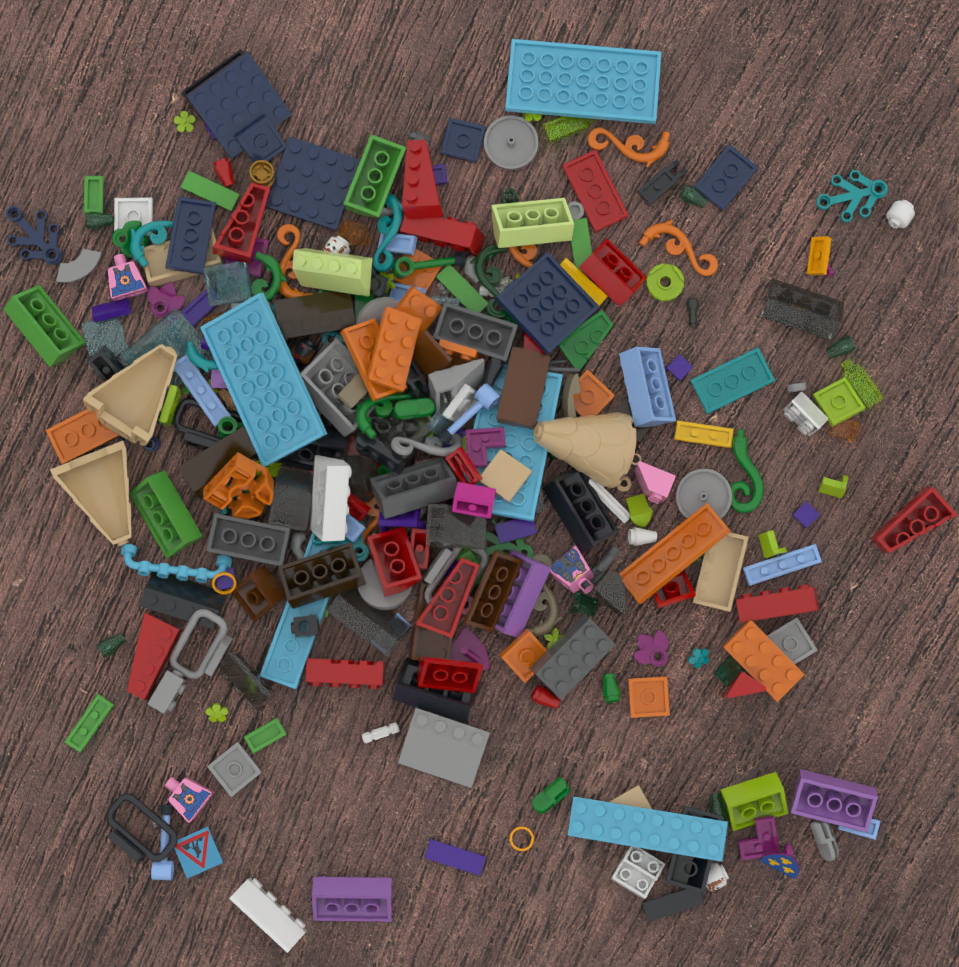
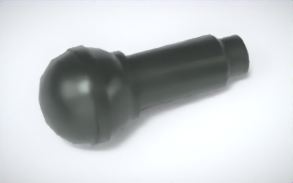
M689 298L686 302L689 310L690 327H696L699 301L696 298Z

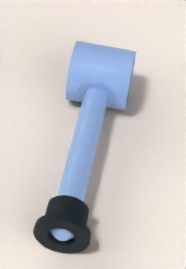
M486 383L480 387L474 395L477 402L448 429L437 433L438 438L445 445L449 444L448 442L453 438L452 435L482 407L489 411L498 404L501 396L490 385Z
M159 805L161 807L160 815H162V819L170 825V815H172L174 806ZM161 829L160 853L169 843V835L163 829ZM165 858L160 862H152V880L172 881L174 861H169Z

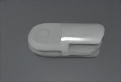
M820 820L810 823L812 833L823 859L826 861L837 859L839 848L830 823Z

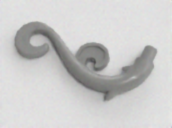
M455 432L449 442L450 447L441 448L443 442L437 437L429 436L425 439L424 444L403 437H395L391 442V448L400 455L411 454L413 447L432 455L447 457L458 447H463V442L460 435ZM405 443V444H408L409 446H408V447H404V446H402V445H400V444Z

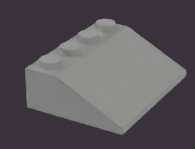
M336 338L300 372V375L314 405L346 437L358 427L356 421L357 408L355 404L350 409L337 394L357 374L358 369L350 352ZM369 392L357 402L360 406L368 398H371ZM376 405L369 409L367 417L375 410Z
M416 708L398 763L472 788L490 732Z

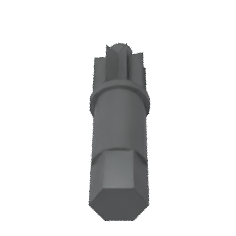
M612 546L592 569L594 575L590 580L592 584L596 585L621 553L615 546Z

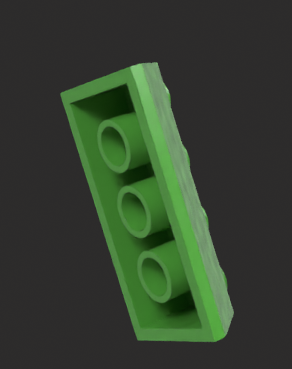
M372 134L370 135L344 201L345 210L362 216L380 217L406 147Z
M40 285L12 296L3 309L49 367L65 361L86 343Z
M165 470L147 477L129 493L166 559L191 546L202 537L199 528Z

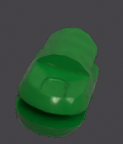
M430 398L402 400L394 405L392 413L396 419L401 420L426 417L434 412L435 403Z
M558 777L532 800L533 809L539 814L548 812L571 792L570 786L562 777Z

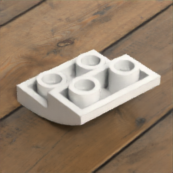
M630 846L611 880L642 899H646L654 882L657 881L665 863L639 847Z

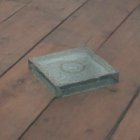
M120 317L98 322L89 321L81 324L89 356L103 345H106L114 355L128 351Z

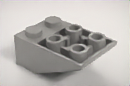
M483 358L428 374L429 398L435 403L436 414L444 413L465 383L475 390L483 384Z

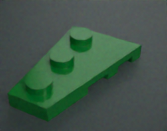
M601 310L582 323L558 345L573 368H579L580 370L583 368L612 329L613 323L605 312Z

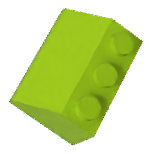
M776 772L721 789L723 803L733 831L755 825L754 818L773 815L776 818L788 814L784 788Z

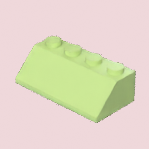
M565 198L491 205L493 231L498 248L572 240L574 222Z
M308 248L294 250L293 271L301 286L370 296L372 258Z

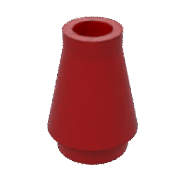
M223 158L214 162L213 169L224 184V187L234 185L231 161L229 162L227 158Z
M537 685L530 699L534 700V703L556 709L560 703V699L543 685L541 687Z

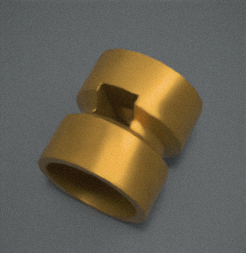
M265 160L254 162L249 170L250 183L270 187L271 190L274 184L273 166Z

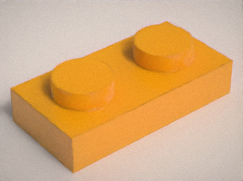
M828 236L812 237L807 267L808 275H827L832 238Z

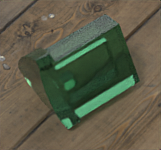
M577 591L567 613L573 615L576 611L594 617L599 600Z
M728 655L713 674L728 686L739 672H745L746 670Z

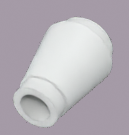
M637 527L628 530V543L633 544V546L652 542L656 543L657 541L656 531Z

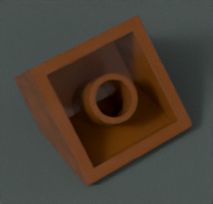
M265 565L250 573L231 592L254 622L272 610L286 597L285 591Z

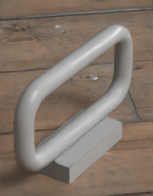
M469 540L458 542L452 551L444 545L423 576L424 581L429 583L424 592L426 603L430 602L434 589L463 548H469L481 557L480 566L471 587L472 589L489 563L487 552Z
M206 609L195 611L170 655L171 667L190 679H198L204 673L212 676L233 639L226 635L228 628L225 620ZM206 617L217 623L220 630L198 670L190 671L177 662V658L199 618Z

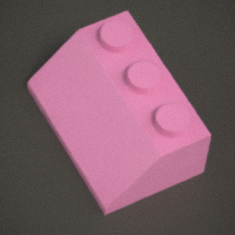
M641 461L638 462L634 469L644 495L648 497L647 500L655 504L663 503L668 497L676 476Z

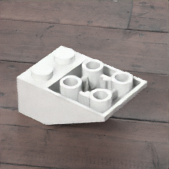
M800 392L783 409L785 417L791 422L794 421L798 425V430L803 435H808L809 437L829 419L803 392Z

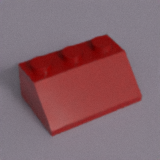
M607 238L579 266L583 273L589 276L598 288L603 290L619 307L647 279Z
M404 527L367 537V547L384 597L401 593L422 580Z
M421 656L417 668L418 687L475 693L483 664Z

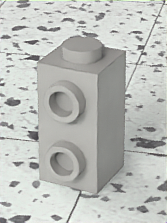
M175 669L173 671L167 670L149 700L148 705L163 714H167L168 711L172 712L177 704L175 699L178 694H183L187 686L185 685L186 679L182 678L184 674Z

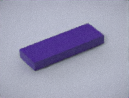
M430 839L425 854L426 859L476 875H481L486 859L484 855Z

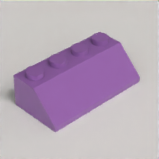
M511 549L510 554L522 560L523 563L495 628L504 634L518 638L525 628L551 567Z
M800 769L794 787L791 813L868 832L878 795L874 787Z
M313 877V921L392 922V878Z

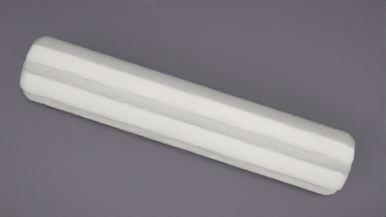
M590 478L589 483L595 489L601 501L623 523H626L630 519L629 512L602 485Z

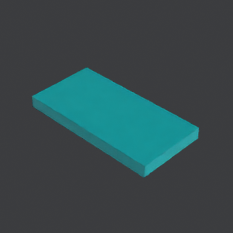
M759 347L690 380L706 415L775 382Z

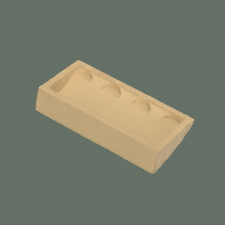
M213 228L204 273L224 268L221 256L212 254L213 246L216 242ZM170 240L165 241L162 245H150L143 249L144 257L149 263L144 269L150 286L156 287L200 274L165 268Z
M729 533L705 552L693 603L731 613L749 537Z

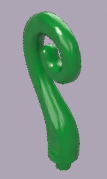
M737 430V436L732 438V448L736 460L751 478L754 492L749 502L740 503L735 498V492L740 489L748 497L751 494L750 486L743 481H737L730 485L732 491L730 507L739 513H749L756 509L764 495L761 475L748 456V438H744L745 430Z

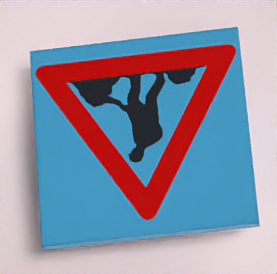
M208 827L179 839L174 848L187 879L223 863Z

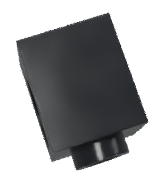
M318 615L293 618L294 622H291V632L295 634V637L302 638L321 635ZM304 621H308L310 624V628L306 632H302L300 629Z

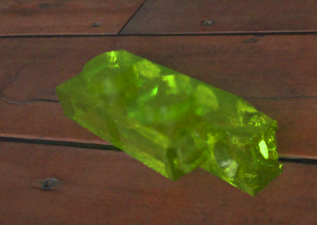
M563 116L544 123L542 127L549 143L584 131L588 128L589 124L595 122V119Z
M850 358L841 363L846 371L844 376L867 409L884 398L863 367H860L859 364L854 365Z

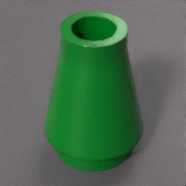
M614 674L603 675L602 698L605 699V703L620 701L621 692Z

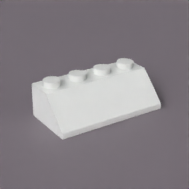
M315 455L310 530L321 541L345 540V534H347L348 530L346 515L349 513L347 497L350 496L348 483L351 477V467L344 460Z
M249 877L229 899L288 953L306 933V925L299 918L295 920L290 915L292 912L285 905L280 906L276 902L277 898L270 891L266 893L261 888L263 885L256 878L252 880Z

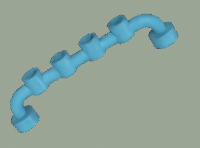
M132 544L122 545L120 552L124 556L126 565L138 570V574L141 576H149L150 571L157 572V576L160 578H168L169 574H177L176 578L181 581L188 580V576L196 577L195 580L199 583H206L207 578L213 579L216 574L231 568L232 564L231 557L219 555L216 560V566L219 568L215 571H209L206 568L192 569L184 565L176 567L166 563L135 562L132 560V557L136 556L137 547Z

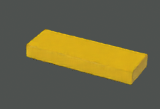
M567 258L564 259L560 266L601 306L608 296Z
M676 421L674 440L731 448L734 429Z

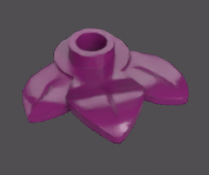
M172 282L165 284L160 290L150 286L147 292V298L152 304L151 311L159 318L166 317L169 312L178 311L185 302V297L176 296V289ZM162 305L164 310L160 312L158 307Z
M661 630L653 638L644 634L638 635L637 643L640 650L633 655L634 658L641 664L651 663L657 667L663 666L668 660L666 652L668 639ZM656 653L661 654V660H655L654 656Z

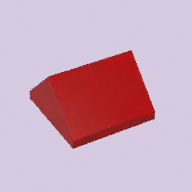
M683 570L652 596L656 609L693 598L696 594L685 570Z
M737 672L725 690L723 698L728 699L767 690L764 685L744 672Z

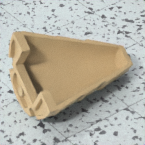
M162 344L134 360L133 364L88 392L83 398L85 406L90 412L95 411L96 416H98L97 419L119 436L133 443L141 441L139 444L147 445L153 436L166 391L170 387L178 354L170 346L165 347Z
M621 412L587 415L576 418L565 417L538 422L534 429V442L603 487L615 488L622 482V479H620L622 475L627 474L631 467L636 448V428H632L633 418L629 414Z
M123 441L50 469L53 478L73 498V501L90 517V521L113 545L117 543L118 546L129 542L128 539L131 538V504L129 503L126 447Z

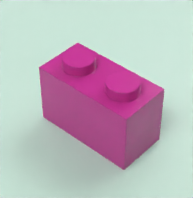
M457 482L452 512L491 519L496 489Z

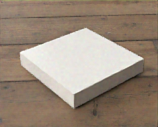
M114 198V231L122 229L128 221H140L142 226L153 222V198ZM153 231L148 232L145 236H150V233H153Z
M465 383L442 415L455 423L477 402L474 398L477 390Z

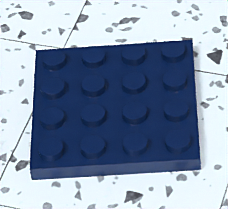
M248 51L186 96L231 159L244 150L235 136L265 115H267L274 127L292 115Z
M289 137L274 179V184L269 193L266 208L337 231L345 210L344 201L361 160Z
M549 252L543 255L495 298L498 304L547 355L600 307Z

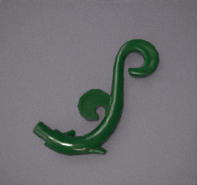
M496 244L486 246L470 261V264L475 263V273L480 283L495 297L500 292L493 285L501 282L502 271L494 266L488 268L485 274L484 263L486 259L489 258L491 260L492 256H497L498 253H506V247L498 248ZM495 299L490 300L486 307L487 314L498 319L505 318L508 313L504 309L501 311L495 310L494 304L497 301Z

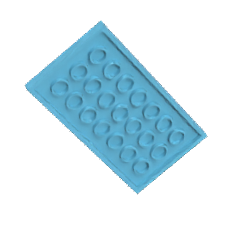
M512 39L505 111L656 124L661 52Z
M258 293L200 327L263 467L327 435L264 293Z
M508 364L502 365L504 368L494 383V387H492L500 396L502 395ZM547 373L537 423L555 418L563 374ZM500 401L489 411L482 407L476 414L473 429L504 427L506 448L486 449L487 466L501 449L532 470V474L510 503L495 494L492 514L534 522L548 451L534 442V429L497 422L496 417ZM476 468V469L478 470V472H479L480 475H481L486 468ZM464 473V476L466 477V479H467L468 482L470 483V480L468 479V477H467L466 474ZM477 482V484H475V485H477V486H483V487H485L484 485H482V484L479 483V482Z

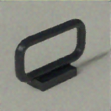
M185 398L179 402L172 421L173 426L177 431L185 434L183 440L186 445L206 450L221 439L220 437L183 426L180 423L186 406L192 405L201 408L195 398ZM226 409L232 418L242 422L238 412Z
M130 793L121 794L107 811V823L114 829L108 835V838L136 862L143 861L145 857L153 862L163 861L175 848L178 841L177 832L136 796ZM123 802H131L170 836L169 843L161 853H153L114 819L115 812Z

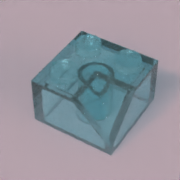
M233 262L203 268L209 306L242 303L253 297L248 264L246 262Z

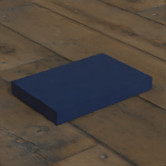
M729 144L693 189L723 212L759 167Z

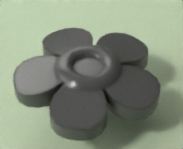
M418 130L416 133L412 132L409 136L412 140H426L429 146L431 139L428 135H424V132Z

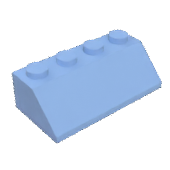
M634 347L619 353L635 427H651L675 422V413L660 348Z

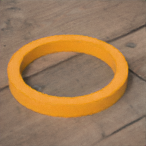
M220 572L212 579V587L219 594H229L236 587V579L229 572ZM227 575L231 577L234 581L233 587L227 591L217 589L214 583L219 576Z
M520 826L511 832L510 843L514 849L526 851L533 845L534 835L529 828ZM525 829L531 834L532 839L528 847L518 848L513 844L512 836L515 831Z

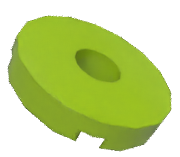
M659 264L649 272L646 279V287L654 299L671 301L681 294L684 287V277L676 266ZM668 278L670 286L663 287L660 284V280Z

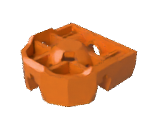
M237 452L204 487L203 498L222 510L229 505V508L232 509V516L236 518L250 519L259 516L263 512L264 506L272 503L274 480L267 468ZM260 470L261 475L255 480L256 471ZM233 477L234 479H232V481L229 484V487H227L226 484L229 482L230 478ZM249 489L250 493H242V490Z

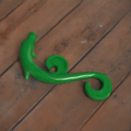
M257 252L255 259L261 261L266 266L267 272L271 271L273 280L270 289L267 292H263L262 288H268V283L263 279H257L253 282L252 292L254 295L264 293L267 302H269L279 291L282 281L287 282V279L275 258L269 254L264 255Z
M415 384L418 392H420L418 384ZM392 394L376 401L368 398L361 406L356 403L358 427L363 434L366 433L371 439L375 438L377 433L372 429L370 424L371 418L367 419L369 409L376 405V415L385 418L393 410V405L390 401L411 399L412 396L410 394Z

